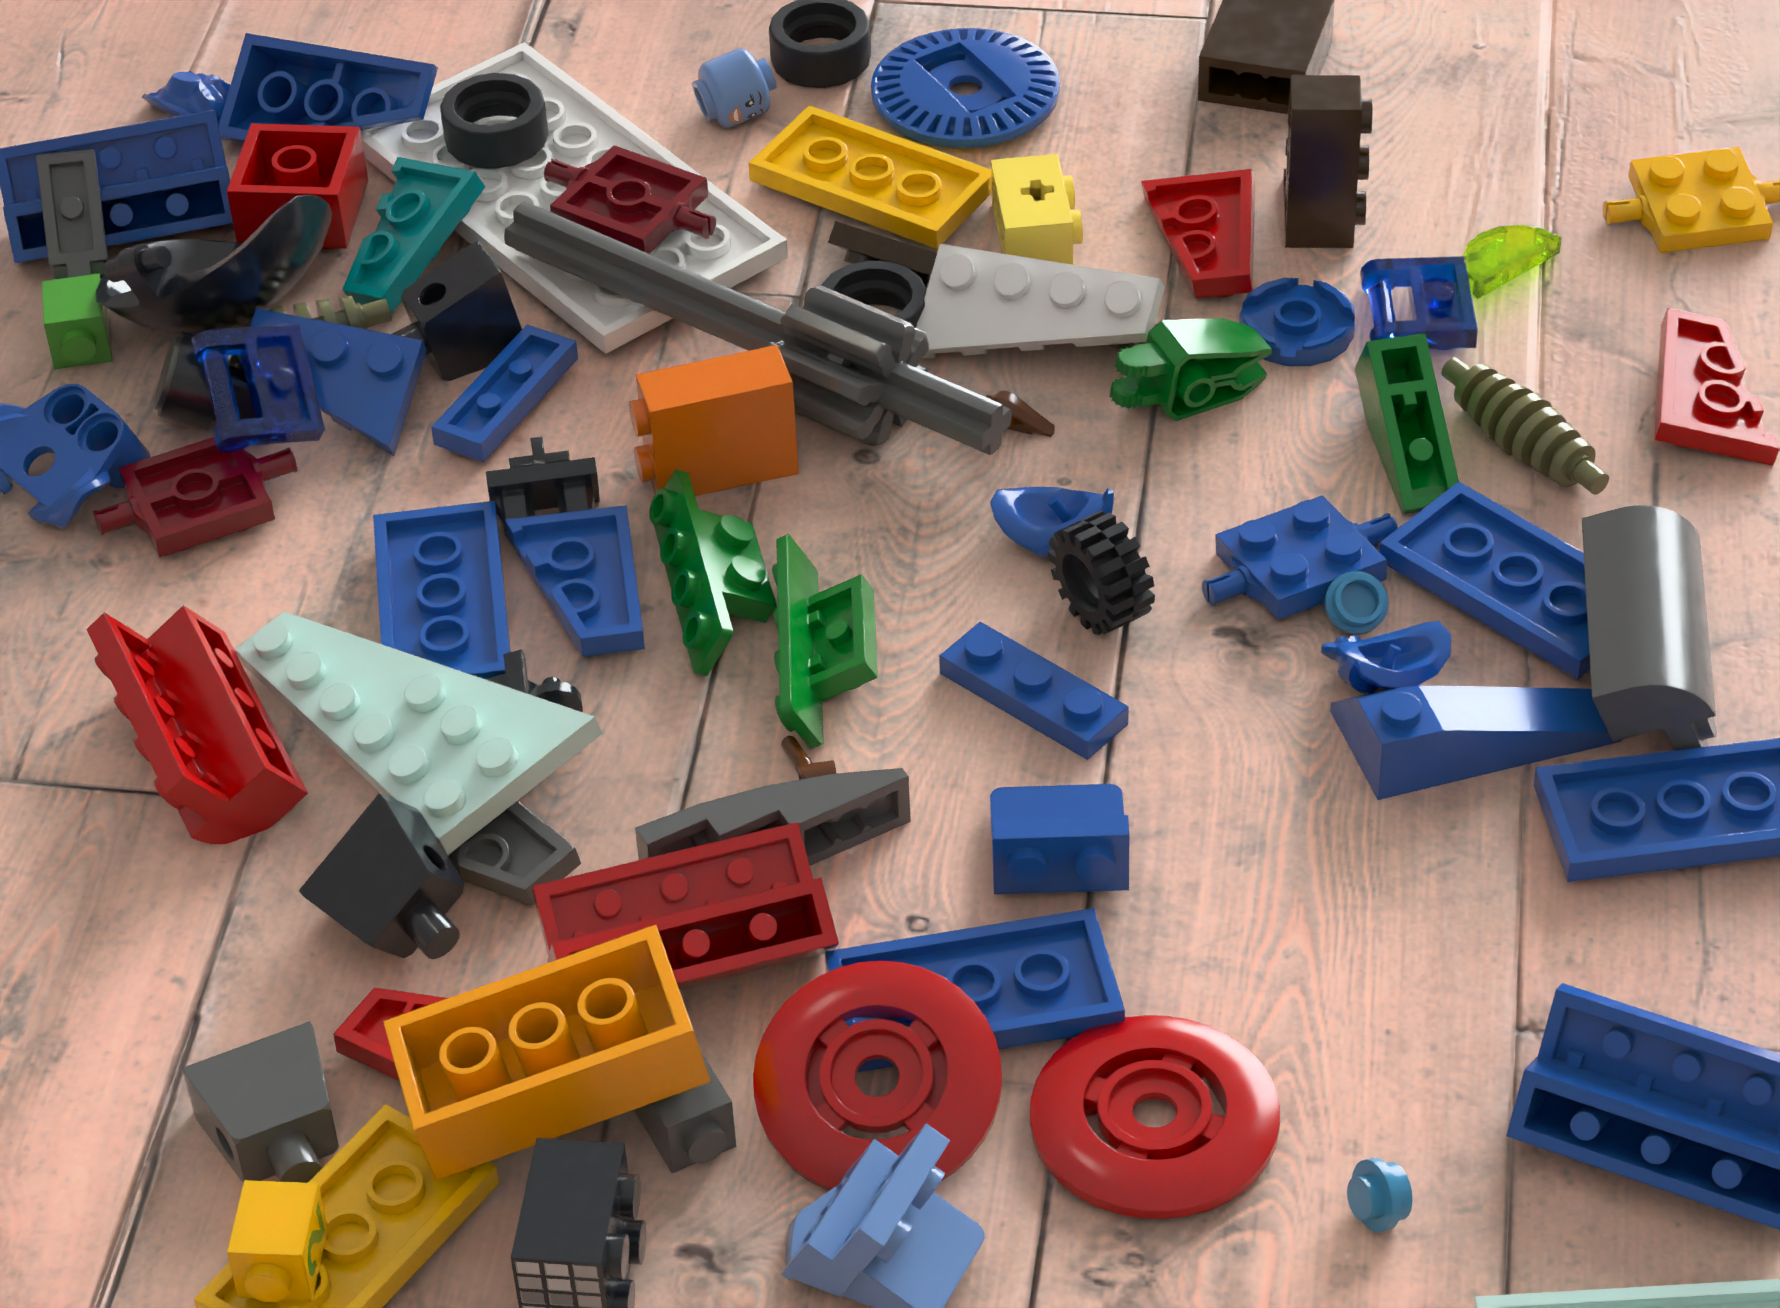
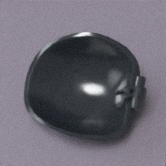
M297 196L279 207L244 243L204 239H175L139 244L123 249L116 258L105 263V273L96 289V301L119 316L141 326L177 333L182 331L188 333L225 329L227 326L237 322L240 324L248 320L249 317L254 316L256 308L266 310L282 299L305 276L321 251L331 225L332 211L330 205L317 196Z

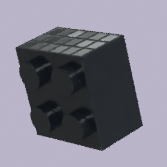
M536 1138L511 1253V1264L519 1308L635 1307L634 1280H628L631 1264L641 1265L644 1260L645 1220H635L640 1205L641 1183L639 1174H629L625 1143Z

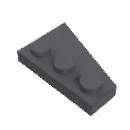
M516 801L448 855L463 881L528 905L535 903L532 893L534 885L563 879L581 864L576 848L519 801Z

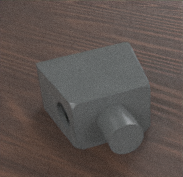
M310 1021L182 1068L196 1120L242 1182L244 1180L262 1181L277 1175L279 1182L308 1183L322 1169L318 1159L331 1155L338 1149L339 1144L314 1028Z

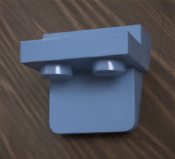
M927 1123L899 1156L874 1139L850 1167L840 1184L804 1208L789 1224L786 1244V1268L781 1275L789 1281L794 1279L873 1308H944L985 1238L984 1231L977 1222L934 1193L945 1175L935 1164L950 1140Z

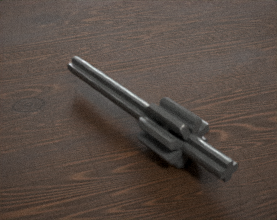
M526 201L520 203L513 210L514 222L505 228V244L515 250L750 351L777 345L793 381L795 413L868 445L876 446L885 443L889 439L892 423L902 427L907 420H910L988 455H992L1001 446L1002 433L1011 424V409L928 373V368L919 365L922 357L929 350V341L924 331L915 328L910 322L824 286L810 288L806 292L803 308L791 304L787 311L784 312Z

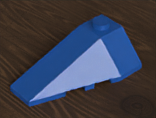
M245 33L219 123L221 139L244 143L251 123L360 127L362 131L423 120L438 67L430 63Z
M1409 686L1381 690L1331 702L1330 708L1333 718L1377 800L1622 742V739L1612 741L1592 699V689Z

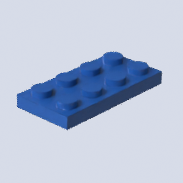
M1459 481L1380 542L1379 552L1387 559L1388 567L1574 678L1580 679L1590 670L1584 553Z
M495 501L373 515L381 644L482 679L505 674L503 654L509 653L511 650Z
M1780 738L1541 766L1535 769L1534 788L1567 882L1780 856Z
M1095 908L825 951L826 972L859 962L892 961L923 967L943 976L961 988L976 1003L995 1035L998 1049L1075 1037L1090 1028L1125 1021V1008ZM855 1017L847 1020L846 1024L851 1026L865 1020L885 1019L908 1027L913 1021L908 1018ZM872 1059L865 1062L858 1072L894 1067L895 1065L885 1059Z

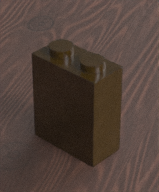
M1223 0L1199 55L1198 101L1288 114L1291 75H1320L1332 44L1334 0Z

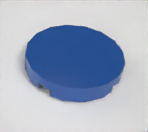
M1281 278L1263 283L1247 294L1242 303L1239 323L1256 329L1270 346L1272 353L1263 358L1265 361L1284 366H1313L1333 360L1349 347L1354 338L1355 331L1353 304L1343 292L1326 282L1314 280L1313 286L1298 285L1299 278Z

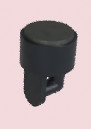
M184 331L179 336L174 335L164 361L155 395L154 409L158 410L159 417L205 430L210 428L214 420L256 433L270 435L278 433L286 427L289 421L290 407L288 401L282 395V391L249 372L229 365L232 345Z

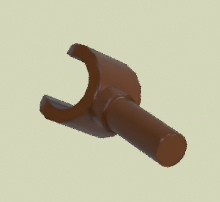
M787 736L782 740L781 746L795 765L799 780L836 773L834 760L812 763L811 758L807 756L794 736Z

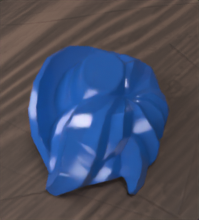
M191 71L177 72L171 76L163 88L149 95L144 94L141 98L173 116L215 110L219 126L230 84L212 74L207 76L203 73L195 74Z
M1019 487L996 490L990 505L994 519L1011 540L1038 556L1045 558L1048 555V551L1052 550L1049 541L1051 537H1054L1055 532L1099 511H1104L1105 514H1112L1115 497L1113 490L1109 488L1106 489L1104 494L1061 487Z
M1440 621L1426 622L1364 640L1356 635H1352L1349 638L1345 636L1338 637L1335 642L1323 644L1321 646V653L1340 663L1337 672L1345 683L1360 693H1373L1379 687L1396 689L1418 686L1438 675L1451 655V633Z

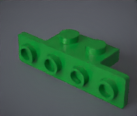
M676 469L665 487L658 489L654 494L650 505L649 517L656 531L660 546V558L665 565L671 587V599L677 609L683 632V644L688 650L693 672L707 676L732 638L733 628L729 614L766 623L777 604L753 524L733 515L722 516L700 510L689 473Z
M786 534L776 539L777 563L772 567L778 593V606L773 609V617L778 629L779 650L774 653V661L779 673L780 695L775 698V707L783 726L790 732L796 731L807 746L813 749L824 744L822 701L848 690L856 689L878 678L874 589L864 576L860 574L819 592L818 572L815 566L793 538Z

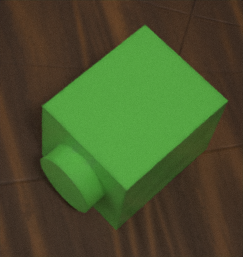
M100 273L42 281L43 322L54 369L112 361L108 308L96 301V289L101 280Z

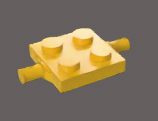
M1740 146L1631 160L1628 177L1636 197L1614 201L1606 200L1603 203V217L1607 225L1638 220L1652 234L1659 253L1768 240L1771 236L1773 221L1766 204L1780 203V180L1768 182L1757 180L1751 173Z

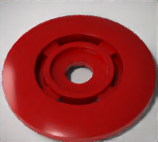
M892 961L859 962L836 968L805 984L787 999L773 1016L762 1036L755 1058L753 1072L754 1099L759 1120L768 1140L778 1155L796 1173L825 1190L830 1191L840 1184L850 1167L873 1141L843 1133L842 1131L848 1125L855 1130L866 1133H886L898 1130L904 1126L908 1132L887 1139H877L878 1142L899 1156L927 1123L950 1140L935 1164L937 1168L945 1173L941 1180L943 1181L955 1173L974 1155L984 1142L994 1123L1002 1090L1001 1057L995 1035L986 1017L976 1003L961 988L943 976L923 967ZM855 1017L908 1018L913 1021L908 1027L885 1019L865 1020L851 1026L846 1024L847 1020ZM885 1059L894 1064L898 1069L899 1080L896 1087L890 1093L884 1096L873 1097L863 1093L858 1088L856 1074L859 1068L869 1060Z
M1143 1015L1125 1017V1021L1087 1029L1059 1048L1043 1066L1035 1081L1030 1099V1128L1038 1155L1048 1171L1063 1187L1080 1199L1119 1215L1147 1219H1169L1206 1212L1225 1204L1244 1192L1259 1178L1269 1164L1276 1149L1280 1131V1105L1276 1088L1261 1062L1244 1045L1228 1034L1209 1025L1189 1019L1172 1016ZM1202 1078H1205L1224 1110L1225 1116L1212 1113V1098ZM1158 1099L1172 1105L1176 1111V1117L1165 1126L1148 1127L1136 1120L1133 1111L1143 1101ZM1097 1114L1102 1135L1115 1149L1104 1143L1093 1132L1086 1119L1087 1116Z

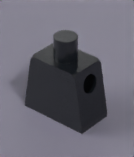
M477 241L404 289L401 299L411 324L392 334L423 340L427 349L426 358L442 380L451 381L487 368L517 336L522 328L502 272L479 241Z
M380 793L299 889L303 897L364 943L375 949L402 958L412 955L418 947L429 959L440 958L452 950L460 936L457 927L445 914L463 894L464 881L420 811L413 806Z

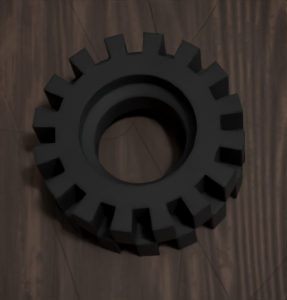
M1099 511L1055 532L1054 537H1051L1049 541L1052 550L1048 551L1049 561L1056 565L1055 568L1051 569L1053 580H1059L1062 588L1058 589L1062 600L1065 598L1069 599L1071 604L1068 610L1074 617L1081 615V625L1085 629L1092 628L1093 634L1096 635L1102 633L1105 635L1148 614L1152 610L1150 605L1155 602V594L1149 590L1155 587L1152 576L1145 572V569L1150 567L1146 556L1140 558L1137 552L1141 545L1136 537L1128 538L1129 528L1123 522L1117 524L1116 516L1111 513L1105 514L1104 511Z

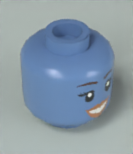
M737 48L704 62L698 70V80L692 82V88L705 119L708 122L716 120L722 127L732 128L766 113L771 102L769 91L776 89L777 84L772 69L765 58L756 61L749 51Z

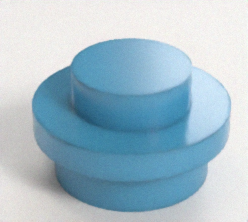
M1361 571L1347 572L1337 577L1328 587L1324 599L1325 612L1330 622L1342 632L1352 635L1365 634L1374 630L1384 620L1388 610V596L1384 586L1374 576Z
M1379 1158L1365 1159L1357 1163L1347 1186V1199L1352 1213L1373 1232L1379 1233L1392 1230L1398 1224V1221L1404 1220L1409 1216L1412 1209V1189L1405 1171L1397 1163H1385Z

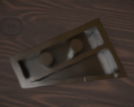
M1291 75L1288 138H1286L1285 146L1287 166L1283 173L1285 248H1354L1355 225L1366 224V191H1357L1358 180H1368L1369 145H1360L1361 134H1371L1373 107L1372 99H1362L1360 75Z

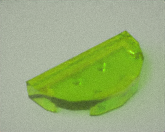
M1526 225L1498 226L1479 233L1467 244L1463 255L1462 268L1465 275V287L1477 299L1481 298L1560 253L1562 237L1546 229Z

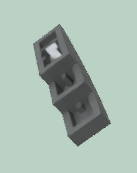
M903 768L835 773L767 785L700 803L635 827L638 859L642 860L798 822L809 865L811 866L911 822L909 776Z

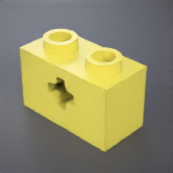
M1058 154L991 160L992 208L1001 253L1073 265V244L1083 243L1082 218L1079 209L1070 210L1075 209L1072 175H1062Z

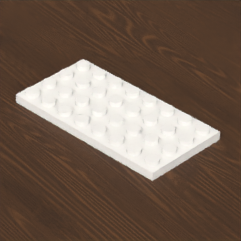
M521 43L434 85L423 120L361 131L365 158L394 182L397 179L391 171L397 157L475 171L486 187L471 206L469 213L459 222L454 231L470 244L479 241L498 267L605 354L673 319L663 313L519 252L505 244V228L514 222L513 210L520 203L526 201L550 212V204L566 190V187L547 182L544 179L545 166L548 162H551V159H557L560 162L577 168L585 167L600 159L615 145L700 175L527 43ZM489 73L515 74L531 80L542 91L549 133L544 147L532 158L509 167L497 169L476 168L459 162L447 151L440 112V105L444 95L457 83L473 76ZM498 115L482 118L473 122V124L492 126L507 123L516 119V117ZM707 180L709 196L695 210L716 217V227L712 236L709 235L708 239H704L699 235L682 229L675 230L650 253V255L725 287L732 288L787 259L788 247L787 239Z

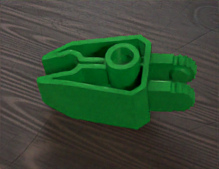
M1225 318L1161 320L1148 332L1146 344L1135 345L1132 348L1126 347V349H1121L1117 353L1115 367L1121 375L1127 377H1121L1112 382L1109 397L1112 398L1111 401H1114L1115 405H1120L1121 408L1127 407L1128 409L1131 407L1136 408V406L1146 407L1159 404L1170 418L1178 421L1242 400L1266 379L1267 373L1258 361L1271 355L1272 349L1256 329Z

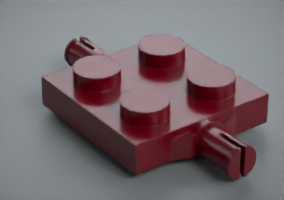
M615 145L600 159L585 167L577 168L560 162L557 159H551V162H548L545 166V181L566 187V190L550 204L551 213L648 254L675 230L682 229L699 235L704 239H708L709 235L712 236L715 230L716 217L695 210L709 196L706 177Z
M230 431L119 467L127 501L101 510H94L93 516L101 536L136 524L138 528L147 533L160 558L275 520L272 501L265 490L264 481L292 472H298L297 463L290 447L256 459V457L241 447L234 432Z

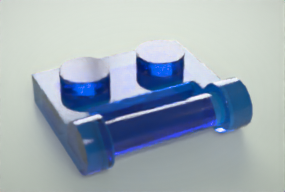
M1465 256L1374 259L1362 266L1360 270L1361 285L1364 292L1369 294L1374 326L1369 334L1370 341L1425 333L1429 349L1476 348L1478 327ZM1394 287H1407L1413 320L1396 321L1392 297Z
M299 324L212 329L200 332L192 338L191 343L195 359L203 363L217 422V426L213 429L216 448L219 451L236 452L252 445L320 440L325 431V426ZM240 355L255 418L241 419L226 356Z

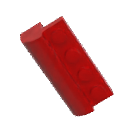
M184 605L148 639L105 612L86 629L98 653L94 658L95 663L100 671L111 680L117 692V695L114 697V703L119 711L131 722L137 734L133 739L134 745L140 754L151 763L157 776L153 781L155 789L168 804L178 810L191 838L209 844H228L265 831L276 824L308 794L225 631Z
M798 822L534 885L532 888L548 953V963L657 925L679 989L824 954L825 951L835 950L839 944L822 877L813 879Z

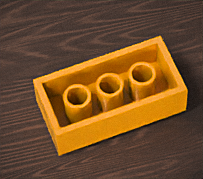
M657 925L383 1021L412 1127L436 1180L534 1146L536 1138L553 1139L711 1082Z

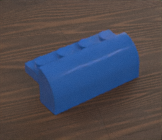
M215 110L0 148V189L14 263L48 257L36 155L94 149L106 246L233 223L227 195L230 177Z
M1562 983L1554 994L1538 1056L1524 1069L1506 1136L1780 1230V1054Z

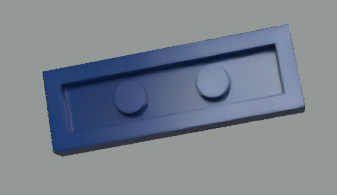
M527 324L431 426L434 445L485 462L578 360L576 340Z
M981 621L939 655L941 675L1087 760L1128 725L1129 706Z

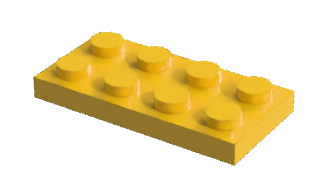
M810 105L748 162L750 181L938 249L939 245L943 244L992 194L991 169Z
M385 1104L308 1182L319 1184L328 1225L313 1300L284 1299L279 1302H264L255 1298H238L230 1263H228L194 1298L196 1308H383L499 1185L497 1166L486 1162L436 1180L415 1135L410 1117Z

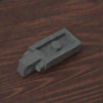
M94 149L36 155L50 269L54 272V279L100 273L102 278L105 273L104 266L108 261Z

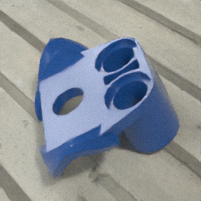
M66 384L58 387L27 408L0 403V492L5 495L13 487L9 480L11 478L38 501L28 512L29 516L38 523H49L64 529L71 523L82 503L90 495L101 491L108 485L114 488H124L119 467L150 458L147 448L120 415L87 388L79 384ZM45 453L55 454L54 463L47 472L39 476H29L30 465L37 457Z

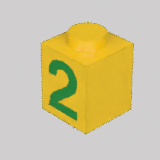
M244 1180L227 1250L238 1298H255L264 1302H279L284 1299L313 1300L328 1232L318 1183Z

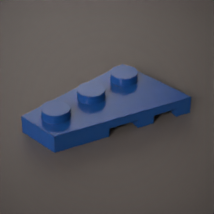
M256 308L239 362L245 371L297 401L307 402L329 415L337 424L350 431L354 429L373 440L377 447L394 456L427 349L423 340Z
M627 505L505 519L507 539L582 657L645 649Z

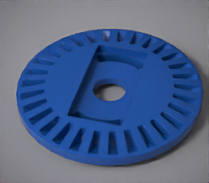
M981 28L946 29L924 34L906 41L890 51L880 61L873 73L871 82L873 105L878 115L891 128L920 142L937 146L962 148L998 144L1030 132L1050 116L1056 107L1060 93L1058 70L1052 59L1043 50L1018 36ZM960 82H972L981 87L978 92L971 95H959L950 90L954 84Z

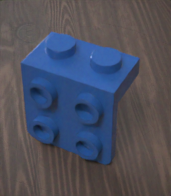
M1114 784L1000 787L992 791L990 795L994 894L1129 890L1128 815H1124L1123 793L1120 787Z

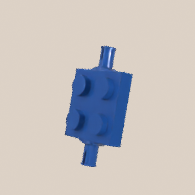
M1323 495L1311 500L1302 501L1292 507L1259 519L1247 521L1242 525L1215 534L1216 554L1231 569V572L1204 580L1202 582L1203 595L1211 606L1241 594L1244 596L1248 595L1250 598L1263 603L1278 620L1324 603L1328 587L1337 577L1344 573L1361 571L1374 576L1380 582L1386 580L1387 559L1373 545L1379 544L1397 530V523L1389 513L1362 524L1352 523Z

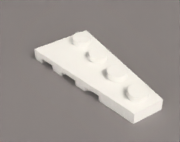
M940 244L924 298L925 307L916 326L917 329L926 333L929 341V350L922 359L936 358V353L960 351L963 356L987 354V349L1019 347L1021 351L1044 350V345L1073 343L1075 347L1146 342L1148 332L1155 325L1165 287L1160 278Z

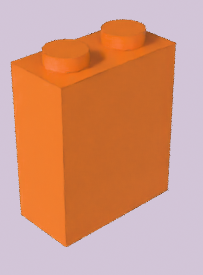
M777 345L636 374L638 399L629 401V411L635 435L637 437L642 436L643 445L634 447V457L640 481H651L655 493L658 489L665 487L676 469L689 473L695 496L799 474L793 381Z

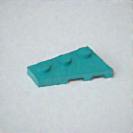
M397 157L391 171L397 180L392 192L382 194L375 209L381 217L375 232L363 238L343 286V292L347 296H352L355 303H360L361 305L386 299L390 313H393L402 302L401 296L404 289L417 281L486 186L475 171Z

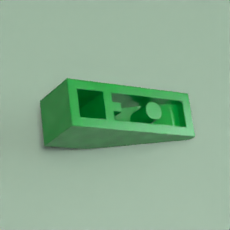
M1425 333L1367 341L1355 366L1366 423L1402 515L1420 512L1459 481Z

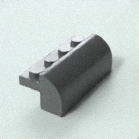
M1626 506L1582 518L1592 699L1612 741L1664 729L1674 750L1707 747V739L1716 737L1717 730L1714 719L1716 710L1699 533L1683 516L1656 506Z

